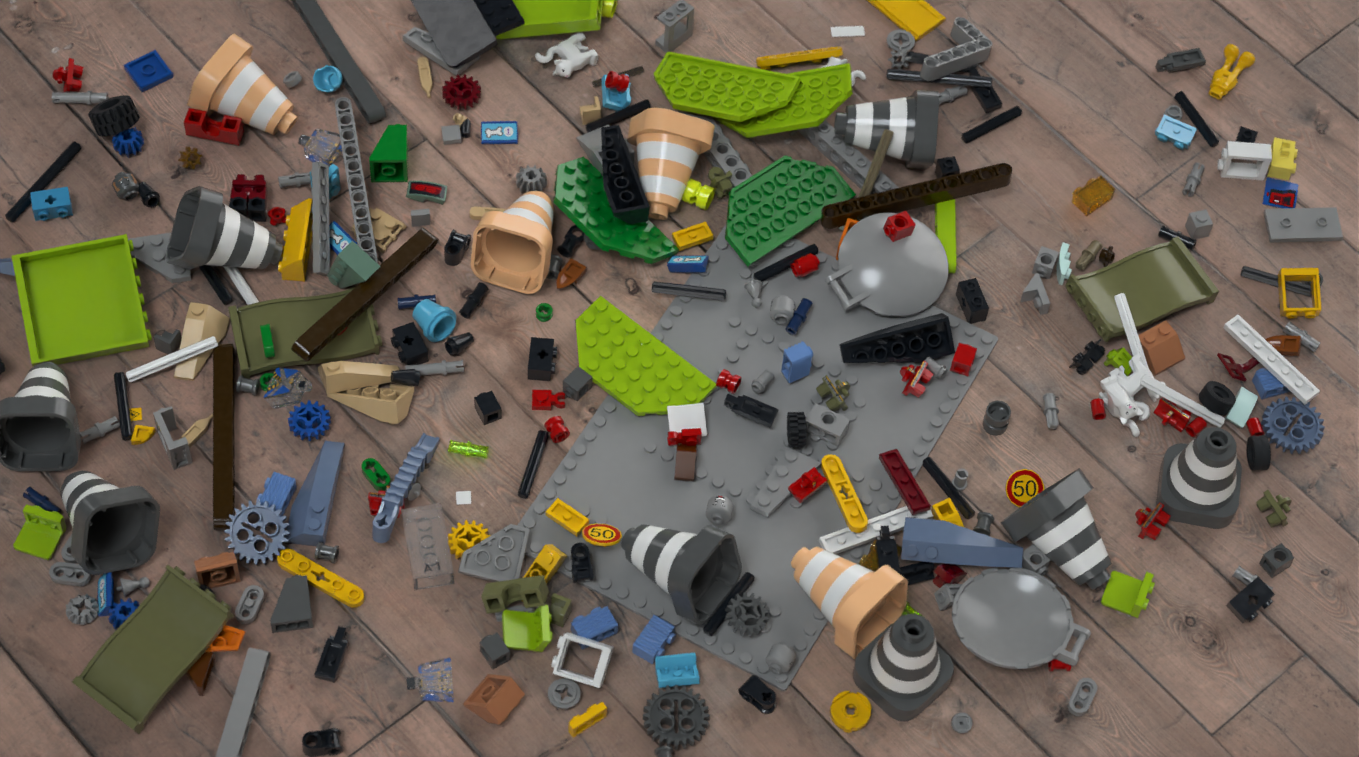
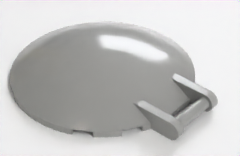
M879 213L868 216L857 222L845 235L838 252V271L829 275L825 281L828 285H831L842 302V307L845 311L860 304L862 307L865 306L873 310L876 314L887 317H907L918 314L929 308L939 298L948 278L947 255L936 234L925 224L912 218L916 224L912 235L892 242L890 237L885 234L883 227L888 217L898 213ZM838 280L841 281V283L843 284V286L845 287V289L847 290L848 294L852 299H848V297L838 284Z
M995 567L984 570L974 578L970 577L960 587L954 598L952 621L959 639L977 657L996 666L1011 669H1027L1043 665L1053 659L1075 666L1085 641L1091 635L1089 629L1073 623L1071 606L1066 596L1056 589V585L1044 576L1027 569L1009 567V569H997ZM1071 636H1075L1077 641L1072 651H1066L1065 649Z

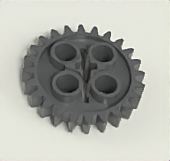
M677 685L674 686V690L666 686L665 692L659 688L658 695L652 693V700L647 699V706H644L643 710L645 714H643L642 718L645 721L644 728H648L647 735L653 734L652 741L659 739V746L664 742L667 743V746L672 744L675 750L678 749L679 745L686 749V743L694 746V739L699 742L701 741V735H705V728L709 727L708 720L710 719V714H707L709 707L704 706L705 699L699 700V693L693 695V689L686 692L685 686L678 690ZM674 701L678 702V733L674 732ZM666 705L669 706L670 709L664 710L661 707ZM689 706L691 709L684 710L682 707ZM667 724L670 728L664 729L661 726ZM687 724L690 725L691 728L685 729L682 726Z

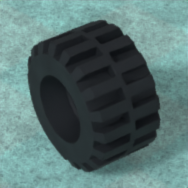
M126 95L107 99L96 105L88 114L98 136H112L132 127L140 119L132 98Z

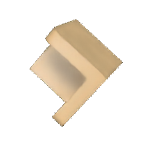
M594 96V105L580 106L583 125L601 118L598 96Z

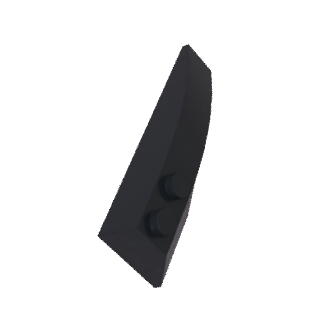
M620 126L602 127L603 188L613 216L630 225L647 222L650 206Z
M943 313L894 325L839 344L843 363H920L925 361L927 357L935 359L955 354L949 317Z

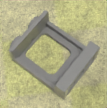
M679 0L660 14L657 20L665 25V32L655 40V45L667 53V51L672 52L689 39L693 34L694 7L685 0ZM685 17H687V26L681 22Z
M172 406L161 408L154 412L153 416L157 433L173 469L176 470L192 464L186 437L173 441L169 431L177 429Z

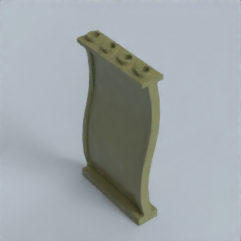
M1178 236L1172 238L1170 242L1148 247L1094 272L1079 276L1071 274L1065 285L1067 291L1073 296L1077 305L1083 310L1087 319L1093 324L1097 333L1105 342H1108L1110 338L1126 334L1114 296L1117 294H1125L1136 330L1186 307L1203 302L1207 304L1213 303L1219 293L1217 287Z
M354 288L326 295L280 298L257 302L236 308V305L228 307L241 375L244 378L250 379V376L278 367L330 363L353 359L371 353L379 355V347L382 346L380 335H376L378 324L377 320L372 318V315H375L373 304L356 318L341 335L336 336L308 362L291 350L292 345ZM270 324L275 357H265L260 325Z
M169 565L165 567V573L146 599L101 646L81 675L76 676L72 681L73 684L138 734L144 729L143 725L163 697L203 655L228 620L234 617L230 612L231 607L223 600L220 603L215 600L216 595L208 589L205 591L199 588L201 584L192 577L189 580L185 578L184 575L186 573L177 566L174 569Z

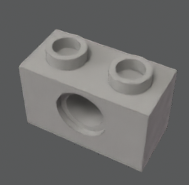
M815 403L805 419L806 432L839 446L848 430L850 419L843 414L829 410L826 406Z

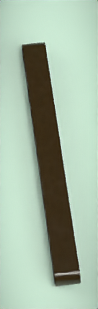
M1000 163L829 204L822 208L821 225L826 229H833L845 226L847 218L860 221L874 214L899 213L1003 188L1011 182L1012 167L1007 163Z
M425 228L420 229L385 260L366 281L357 285L294 342L291 350L306 362L310 361L430 253L437 245L439 239Z
M218 344L216 348H213L214 530H227L230 527L225 523L232 522L229 515L235 516L233 344Z

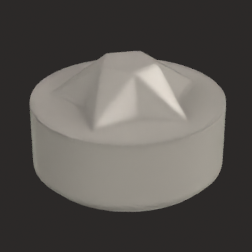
M292 71L284 77L283 82L288 88L298 85L302 77L298 71Z
M957 713L951 719V727L957 733H966L972 727V719L966 713Z

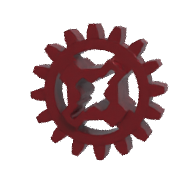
M457 74L455 79L452 76L450 77V82L445 81V86H442V97L445 99L446 104L450 103L451 108L457 106V110H460L461 107L467 110V106L473 108V103H479L481 86L478 85V80L473 81L472 76L468 79L466 74L463 77Z

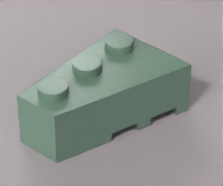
M352 240L337 255L327 277L333 285L341 289L366 281L380 265Z

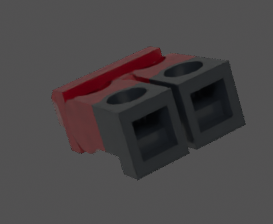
M238 174L236 180H232L229 207L246 217L249 216V219L254 222H266L268 191L264 175H256L254 180H247L246 175Z

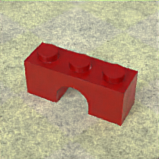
M189 108L184 120L185 132L189 136L239 145L244 133L242 118L224 115L222 122H217L208 117L207 111Z

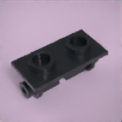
M1102 340L1090 341L1084 346L1085 351L1083 353L1079 352L1072 358L1074 362L1069 368L1075 366L1077 373L1085 374L1094 365L1089 359L1096 363L1104 355L1105 348L1098 345Z
M922 561L899 567L900 575L908 580V585L935 579L932 571L934 570V564L932 562Z

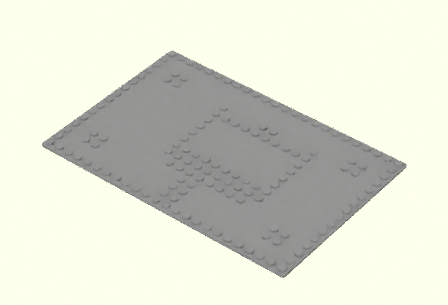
M725 225L704 255L709 257L706 272H693L684 284L725 289V300L677 295L650 333L715 383L723 369L730 371V374L733 376L738 375L742 377L735 394L729 393L727 388L721 389L717 387L702 402L704 403L707 436L701 437V445H696L694 481L674 480L677 445H668L667 437L668 432H670L668 415L653 413L637 416L608 394L517 526L530 529L524 553L526 556L535 560L545 544H553L568 555L557 572L572 579L571 548L575 543L586 544L589 548L594 581L589 579L579 580L577 583L649 621L654 614L675 626V634L745 672L757 676L762 681L779 690L786 691L828 622L827 618L794 579L795 569L791 567V561L801 548L806 547L809 550L814 547L822 548L819 543L820 537L848 527L828 482L802 503H799L793 497V494H790L784 503L768 518L750 509L752 502L785 448L789 447L787 440V413L804 412L806 419L815 403L828 408L825 402L831 399L833 395L829 394L822 399L816 390L824 382L822 378L826 375L835 388L837 387L835 381L838 379L841 382H848L850 384V389L848 390L850 395L846 398L843 394L840 395L848 409L843 411L840 408L834 411L850 419L848 430L839 446L806 432L805 447L789 448L818 462H821L822 458L828 454L838 456L868 520L896 510L902 500L901 495L882 465L879 454L898 449L915 478L923 466V460L929 456L995 347L998 337L933 305L918 314L907 317L882 316L865 306L862 307L860 304L845 311L839 297L831 285H828L825 281L829 275L838 271V260L820 250L816 254L820 262L817 271L804 277H795L790 267L762 281L763 285L758 297L762 300L760 307H753L751 304L753 297L744 288V285L754 279V273L809 245L792 238L747 267L725 239ZM838 280V284L840 285L848 299H852L848 294L847 290L845 289V287L843 286V284L841 283V281ZM781 295L788 296L795 302V310L801 303L802 298H807L813 303L806 315L805 322L800 325L796 335L789 334L785 330L789 322L778 324L770 317L771 302L774 298ZM943 313L949 317L955 352L959 343L969 344L977 348L968 376L950 371L955 354L933 359L941 366H946L947 374L942 379L935 378L933 374L927 384L919 380V383L925 386L926 389L918 398L911 393L907 396L902 393L907 382L902 381L900 370L904 366L909 367L910 364L915 369L922 362L843 363L839 344L894 325ZM803 341L813 352L810 373L803 378L788 383L781 372L784 349L791 348V345H798V343ZM766 369L770 370L774 374V379L765 387L764 392H754L751 388L752 381L757 379ZM727 394L735 397L746 395L777 408L779 411L771 428L735 414L730 408L724 406ZM820 467L817 471H818L823 477H825V476H824V473H823V471H822V469H821V467ZM841 488V493H843L847 499V493H845ZM724 495L733 504L731 518L725 524H714L706 517L707 504L713 496ZM559 498L589 519L588 525H611L621 532L622 538L628 529H636L642 524L699 534L707 525H713L732 534L735 537L742 564L739 580L746 572L753 574L755 578L746 591L747 596L750 597L754 593L755 599L761 597V604L767 603L764 609L770 611L767 615L769 621L765 623L766 627L764 630L760 629L761 631L757 635L753 631L750 637L747 632L741 636L740 630L733 631L734 625L728 626L730 619H724L712 636H708L703 632L707 622L703 625H698L677 615L671 596L626 559L625 550L621 546L622 538L615 545L607 547L594 546V544L587 542L582 537V532L576 537L547 517L546 510ZM876 540L836 555L862 566ZM577 553L576 556L582 557L584 554ZM785 642L793 647L796 659L788 672L776 674L769 669L766 657L774 644Z

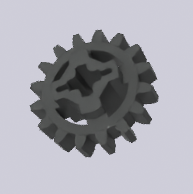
M746 592L742 594V597L736 594L734 599L731 598L728 603L729 605L725 609L728 612L725 619H730L728 626L734 625L733 631L740 630L741 636L747 632L750 637L753 631L756 635L759 634L760 629L764 630L766 627L765 623L769 621L767 615L770 611L764 609L767 603L761 604V597L755 599L754 593L750 597L747 596Z

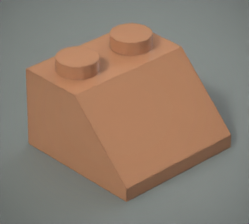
M1166 320L1138 335L1148 367L1155 376L1185 360L1178 334Z
M223 552L217 556L202 557L194 561L199 583L208 586L210 589L241 582L234 552Z
M488 674L463 705L488 723L501 724L507 719L512 709L519 705L525 693L511 677Z

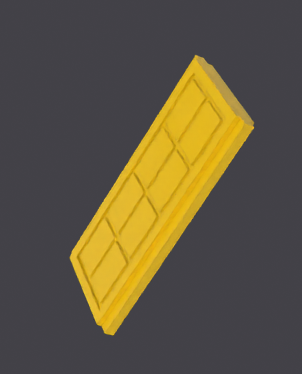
M867 0L900 29L910 32L914 36L915 41H919L946 19L925 0Z

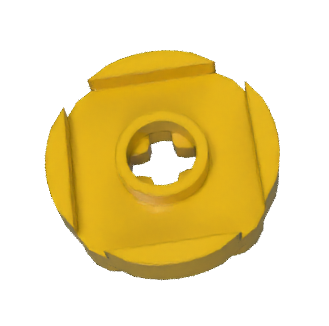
M843 691L837 694L830 707V717L833 723L846 733L864 728L871 716V704L859 692L856 694L850 693V691ZM848 707H849V709H853V708H854V709H855L854 714H853V715L847 714V713H846V712H847V709H846V708H848Z

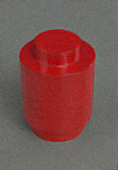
M809 253L794 260V263L791 264V270L795 277H804L817 271L820 262L816 255L813 256Z

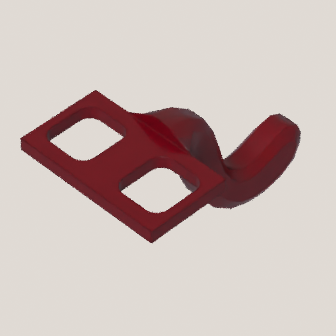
M1221 353L1217 354L1231 377L1244 382L1247 379L1243 373L1260 363L1255 357H1252L1245 364H1236L1231 356Z

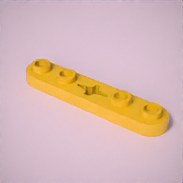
M827 47L757 57L756 65L760 69H770L772 65L785 67L788 66V63L809 60L821 62L823 58H830L832 56L839 58V56L843 55L842 47Z
M833 454L825 455L821 460V469L828 480L829 487L848 528L855 533L864 532L868 526V518L840 458ZM841 488L845 493H847V499L846 496L843 493H841Z
M285 549L279 552L280 556H277V563L281 569L292 575H307L308 584L351 608H357L363 604L364 592L360 587L294 550ZM322 575H324L325 580L321 579L317 581L316 576L321 577Z

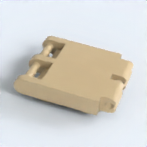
M369 207L375 247L378 251L384 253L391 241L394 242L397 239L396 236L400 231L406 229V225L377 207L375 209ZM353 225L351 227V230L354 232V236L356 237L355 226Z

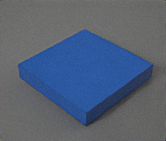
M156 50L124 64L125 71L141 92H145L174 77L172 71Z

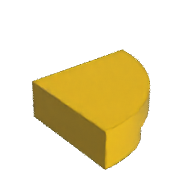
M135 425L131 445L143 444L150 440L155 433V427Z

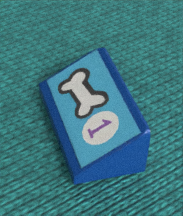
M517 121L481 122V144H518Z
M335 221L329 225L330 248L337 255L352 240L357 244Z
M672 256L667 263L669 272H706L709 257Z
M112 572L104 573L98 580V616H109V609H113L114 579Z

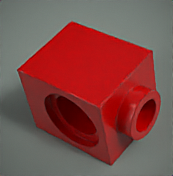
M903 211L888 217L883 229L892 242L911 236L916 224L908 212Z
M959 343L950 371L968 376L977 348L969 344Z

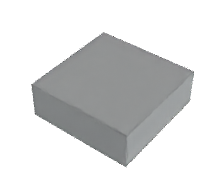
M459 125L441 127L444 145L462 143Z
M429 209L411 211L412 227L430 225Z

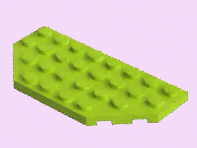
M667 51L654 72V80L673 109L742 122L787 106L800 84V76Z
M846 63L787 73L800 76V84L787 106L742 122L713 117V119L746 138L819 126L853 94L851 65Z
M602 296L597 298L576 319L579 367L592 376V381L637 416L653 413L668 415L667 406L702 403L717 388L714 381Z

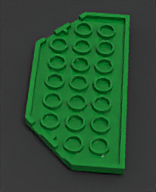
M584 156L557 166L553 203L601 250L607 252L610 249L618 251L619 255L632 259L639 257L649 264L677 255L679 248L649 219L647 222L630 225L613 216L603 188V176Z
M783 156L730 190L725 239L746 266L749 267L821 220V211L824 206L853 199L856 194L833 166L826 165L824 167L816 165L815 162L803 159L798 161L790 156Z

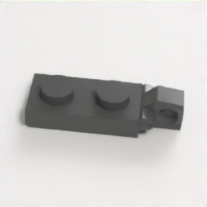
M1200 48L1169 53L1163 59L1157 60L1155 67L1158 72L1166 70L1171 72L1204 66L1206 60Z

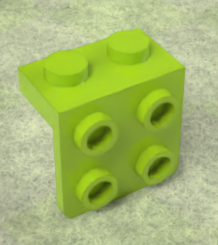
M26 504L23 509L26 521L13 547L17 551L49 560L67 528L64 517L59 512H50L40 506Z
M1112 571L1111 578L1108 580L1101 599V604L1138 618L1141 609L1146 610L1149 599L1146 596L1147 593L1151 594L1155 583L1152 582L1154 574L1146 572L1142 581L1123 573Z
M548 605L539 606L534 613L513 610L503 611V641L509 649L542 652L551 643L552 631H550L549 625L551 613H549Z

